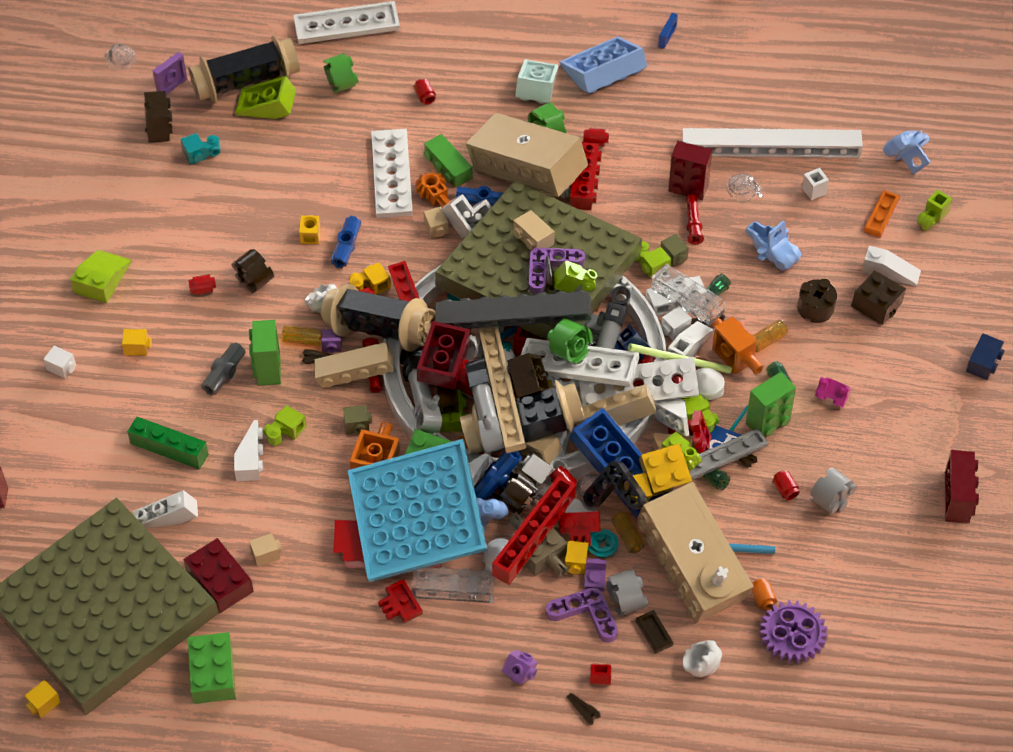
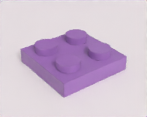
M177 52L153 70L156 91H166L167 95L187 80L184 56L180 52Z

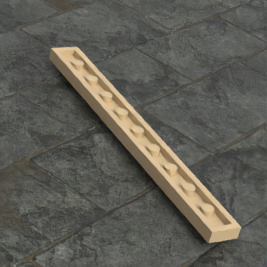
M498 327L479 328L506 453L526 449L510 376L507 372Z

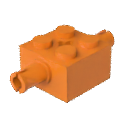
M717 314L709 318L708 324L714 328L712 349L727 366L732 367L734 374L747 367L755 375L759 374L764 369V366L755 358L757 342L755 337L749 334L744 325L737 321L734 316L725 321H722Z
M381 422L378 433L361 429L349 461L350 470L398 457L400 452L399 438L389 436L393 428L390 423L387 422L385 427L386 422Z

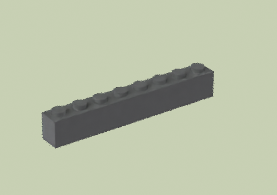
M576 290L574 293L559 291L555 294L537 293L532 296L519 294L517 297L502 295L498 298L481 297L476 300L463 298L460 301L447 299L442 302H436V322L465 329L558 323L563 318L572 321L591 320V297L589 292L584 290Z

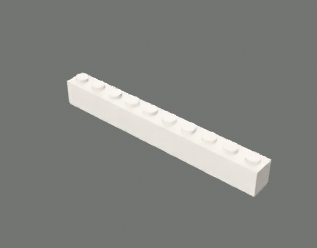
M683 128L682 142L713 149L712 156L861 158L863 147L861 130Z

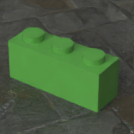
M442 134L424 143L423 153L425 158L433 163L435 169L444 175L448 183L457 188L473 179V167Z

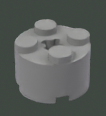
M832 467L826 471L828 475L825 478L820 477L817 480L810 494L813 497L810 500L829 514H833L837 510L840 512L844 510L848 503L846 501L847 498L857 488V485L851 479Z
M629 569L607 577L608 592L611 601L618 605L615 610L619 616L648 606L647 598L641 591L643 587L642 579L640 576H636L634 570Z

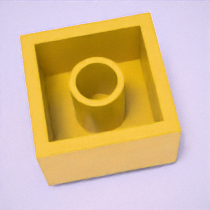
M680 443L642 454L639 458L642 471L647 475L652 497L676 490L692 482Z

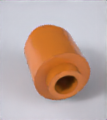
M764 578L754 581L752 583L754 587L751 591L758 608L763 610L772 609V606L777 603V598L771 583Z

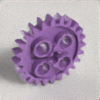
M788 600L785 606L780 602L779 608L773 605L772 611L767 610L766 616L762 617V623H760V637L763 638L762 645H767L766 651L773 650L772 657L780 655V661L787 658L790 664L791 660L795 659V662L799 664V660L802 658L806 663L808 656L814 659L815 653L820 654L821 648L825 646L827 639V626H823L825 619H819L820 612L813 613L814 607L808 610L807 603L799 606V601H796L795 605H792L791 601ZM803 626H808L811 629H805Z

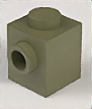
M677 234L661 241L660 247L671 258L672 267L683 264L688 259L689 248Z
M366 405L343 408L346 434H360L361 429L369 431L372 415L371 412H367Z

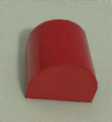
M590 664V685H611V665Z

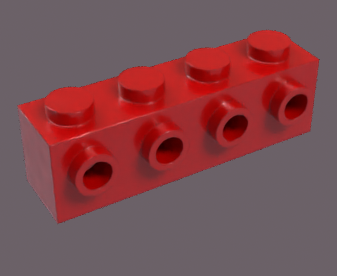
M582 142L588 166L572 183L570 206L582 210H592V203H596L597 192H594V189H598L599 179L596 178V175H600V165H597V163L601 162L602 151H599V144Z

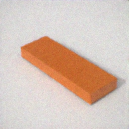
M886 190L882 191L864 227L865 233L881 238L900 200V195Z

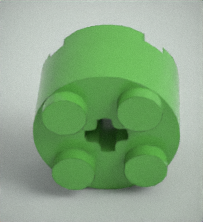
M342 53L323 60V63L327 64L324 66L327 80L330 85L333 84L335 87L332 89L334 93L355 87V84L359 83L356 73L352 71L353 61L350 56L347 57V55Z
M552 102L528 113L529 123L567 133L563 122L565 119L564 113L561 110H557Z
M563 318L554 329L549 331L547 336L551 354L571 363L581 362L589 352L587 349L588 344H592L591 330L567 318Z

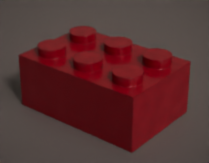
M677 140L671 156L668 191L684 196L695 195L697 199L703 200L709 186L713 149Z
M432 321L417 366V381L455 390L470 344V329Z
M950 451L945 468V521L970 523L971 516H975L976 505L979 503V493H976L979 477L975 476V472L978 471V460H975V452Z
M218 538L183 559L186 571L215 600L219 613H222L254 592L251 578Z

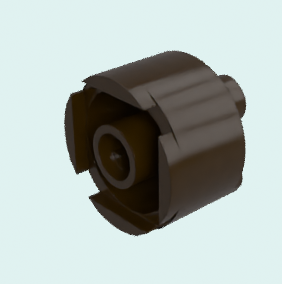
M255 249L248 250L231 264L237 272L235 273L236 278L241 283L244 281L251 293L258 291L274 278L271 267L267 268L265 265L266 260Z
M814 279L804 282L800 288L797 310L801 317L804 319L806 317L814 323H822L829 320L836 306V289L830 284L828 279Z
M515 467V473L510 472L511 474L504 485L498 487L501 492L499 495L495 494L494 499L504 502L512 513L517 512L520 514L526 507L525 502L529 497L532 498L538 488L536 487L537 481L518 467Z

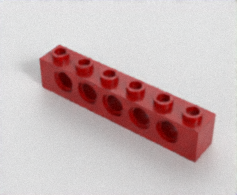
M561 476L556 478L492 562L493 577L507 585L512 583L575 499L576 484Z

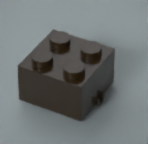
M166 91L144 92L145 132L148 136V143L170 141L169 134H173L172 123H169L172 122V111L168 110L171 109L170 98H166Z
M874 270L855 291L851 307L883 325L890 316L893 317L895 315L896 309L902 304L906 288Z
M527 353L507 360V372L512 377L514 383L512 389L518 398L550 389L547 379L549 374L544 369L541 355Z

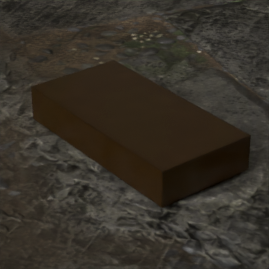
M654 610L636 618V623L655 654L673 646L674 642Z

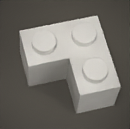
M462 194L452 199L441 210L460 237L464 238L491 209V205L485 199L472 207Z

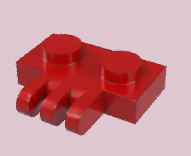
M694 411L689 425L690 430L694 432L692 441L695 449L700 454L709 450L711 435L702 411Z
M600 511L563 513L559 519L560 533H570V541L578 539V542H584V538H586V543H588V546H591V532L601 531Z
M404 579L385 587L388 596L378 601V605L382 607L381 610L386 614L387 620L400 615L405 623L423 614L422 608Z

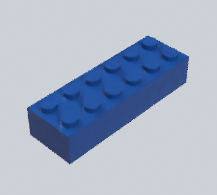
M601 408L572 430L569 437L570 440L599 474L612 461L623 462L632 475L643 473L639 461L642 453L604 408ZM615 488L613 491L637 519L641 509L629 508ZM663 493V494H660V495L651 497V499L649 500V502H650V501H653V500H655V499H657V498H659V497H661V496H663V495H665V494H667V493Z

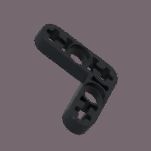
M618 461L610 462L585 491L583 496L584 503L587 506L599 507L616 488L631 509L640 510L647 503L646 494L623 462ZM606 479L607 488L604 490L602 483ZM626 480H628L629 482L628 490H625L624 483Z

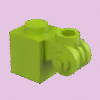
M937 189L927 200L925 211L918 215L917 224L920 225L921 229L928 231L936 222L940 223L949 213L952 198Z
M642 241L641 254L635 260V262H640L642 271L648 274L651 279L670 271L671 258L663 248L659 247L649 252V244Z
M566 260L553 274L554 288L567 293H572L578 285H582L584 291H592L596 288L595 280L597 273L594 270H584L582 266Z
M700 392L697 397L682 399L685 401L688 420L693 418L694 411L701 410L709 432L712 433L714 426L719 424V418L716 413H711L709 410L708 400L703 398Z
M287 405L282 410H279L275 416V421L272 424H267L263 429V434L267 436L268 443L273 446L280 445L282 443V434H286L295 440L307 427L305 415Z
M674 432L662 442V448L680 443L688 470L691 471L702 462V459L696 450L690 447V442L677 432Z

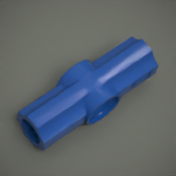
M458 186L456 197L463 194L469 204L473 205L486 199L492 207L504 192L492 191L487 186H480L477 189Z
M356 216L347 217L342 230L338 233V241L331 258V264L337 268L347 266L350 255L355 249V241L361 227V220Z
M505 450L496 462L494 461L490 464L484 477L474 487L477 498L488 500L498 487L504 485L511 474L510 472L521 461L522 457L518 451L506 453Z

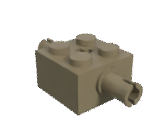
M519 513L514 514L516 518L513 515L509 518V523L516 530L524 522ZM552 528L525 566L534 576L551 567L559 577H562L569 570L560 560L566 556L567 542Z

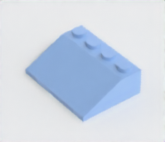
M619 36L559 61L562 68L576 85L587 93H594L598 88L610 86L612 82L623 80L628 75L639 73L647 67L644 49Z

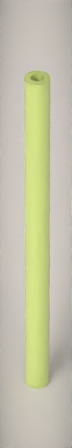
M632 343L628 346L629 351L666 360L689 358L688 356ZM694 358L695 366L711 368L727 374L732 372L731 366Z

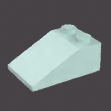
M525 59L518 75L515 97L524 101L536 100L542 104L550 103L558 65Z

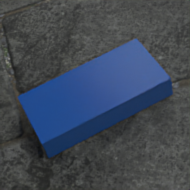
M671 13L659 35V48L664 49L677 27L678 15L676 13Z

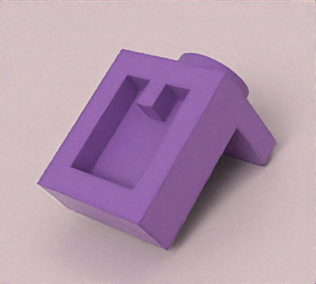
M322 329V352H341L342 336L336 335L332 329Z
M598 558L587 559L584 590L597 588L601 592H605L606 560Z

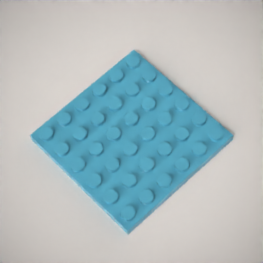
M463 439L348 470L369 582L488 551Z

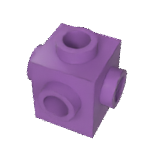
M516 650L509 653L501 672L508 675L513 682L523 684L535 677L537 673L535 668L538 661L534 660L533 656L529 653Z

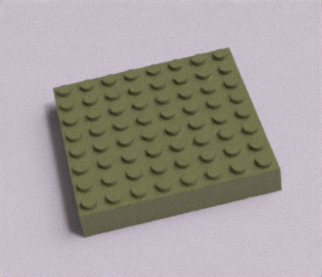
M514 181L435 271V287L459 299L469 298L476 300L481 297L498 298L502 295L517 297L519 294L535 295L529 291L530 253L532 250L528 249L525 243L516 238L513 233L514 220L532 210L555 231L554 245L549 248L579 249L585 253V263L582 269L587 271L592 269L597 273L595 280L596 288L588 291L591 297L592 315L641 254L642 238ZM537 256V262H540L541 256ZM554 256L553 259L561 260L562 257ZM551 267L552 276H554L553 274L559 267ZM541 269L533 270L535 273L543 272ZM546 273V290L544 293L555 294L556 292L561 291L558 289H554L553 291H551L549 289V286L547 284ZM536 280L535 286H539V281ZM578 285L574 291L583 290L582 285ZM574 321V322L579 323V324H581V325H584L586 321ZM558 323L516 326L548 340L549 331L554 329Z
M117 497L0 582V618L86 715L219 613L215 600Z

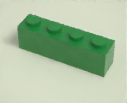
M137 416L127 431L130 444L199 470L209 455L206 441Z

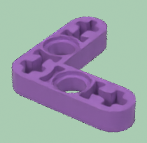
M533 249L530 253L529 291L536 295L537 293H544L546 290V256H549L551 267H560L565 260L583 266L585 263V253L579 249ZM537 256H541L540 262H537ZM554 256H561L562 259H561V260H555V259H553V257H554ZM541 269L543 272L535 273L533 270ZM536 280L539 281V286H535Z
M589 588L552 600L546 606V616L551 621H559L588 611L602 641L610 643L617 638V625L602 592L597 588ZM593 595L597 600L593 601V599H590V596ZM571 601H577L580 603V606L577 608H571L569 606V603ZM552 608L558 610V613L552 611ZM598 611H602L607 616L603 619H598L595 614ZM605 624H607L608 630L612 632L611 635L605 633Z

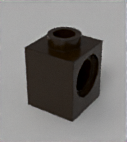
M436 386L437 395L440 398L438 406L441 415L459 413L457 388L453 390Z

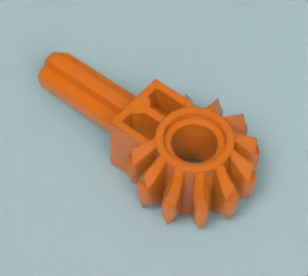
M433 170L432 173L426 171L425 175H419V179H416L415 184L416 192L420 194L421 199L426 197L427 201L433 206L439 204L441 207L450 202L445 179L442 178L440 173L435 174Z

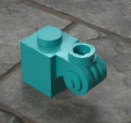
M197 133L180 139L182 150L190 165L201 162L210 155L217 156L221 152L220 140L216 135L208 136L207 142H202Z

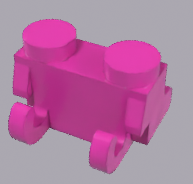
M821 377L815 396L826 400L827 397L833 399V404L843 408L849 398L851 389L850 386L829 377Z

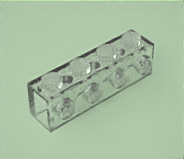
M668 264L652 276V290L667 298L671 303H675L700 321L711 325L724 314L725 300Z
M425 567L413 571L412 593L415 598L494 603L495 577L492 576V572L489 570L474 571L466 568L459 570L447 567Z

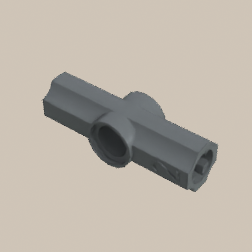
M236 342L231 343L222 357L214 360L211 372L201 385L207 394L211 396L216 395L225 381L233 378L236 366L246 353L240 344Z

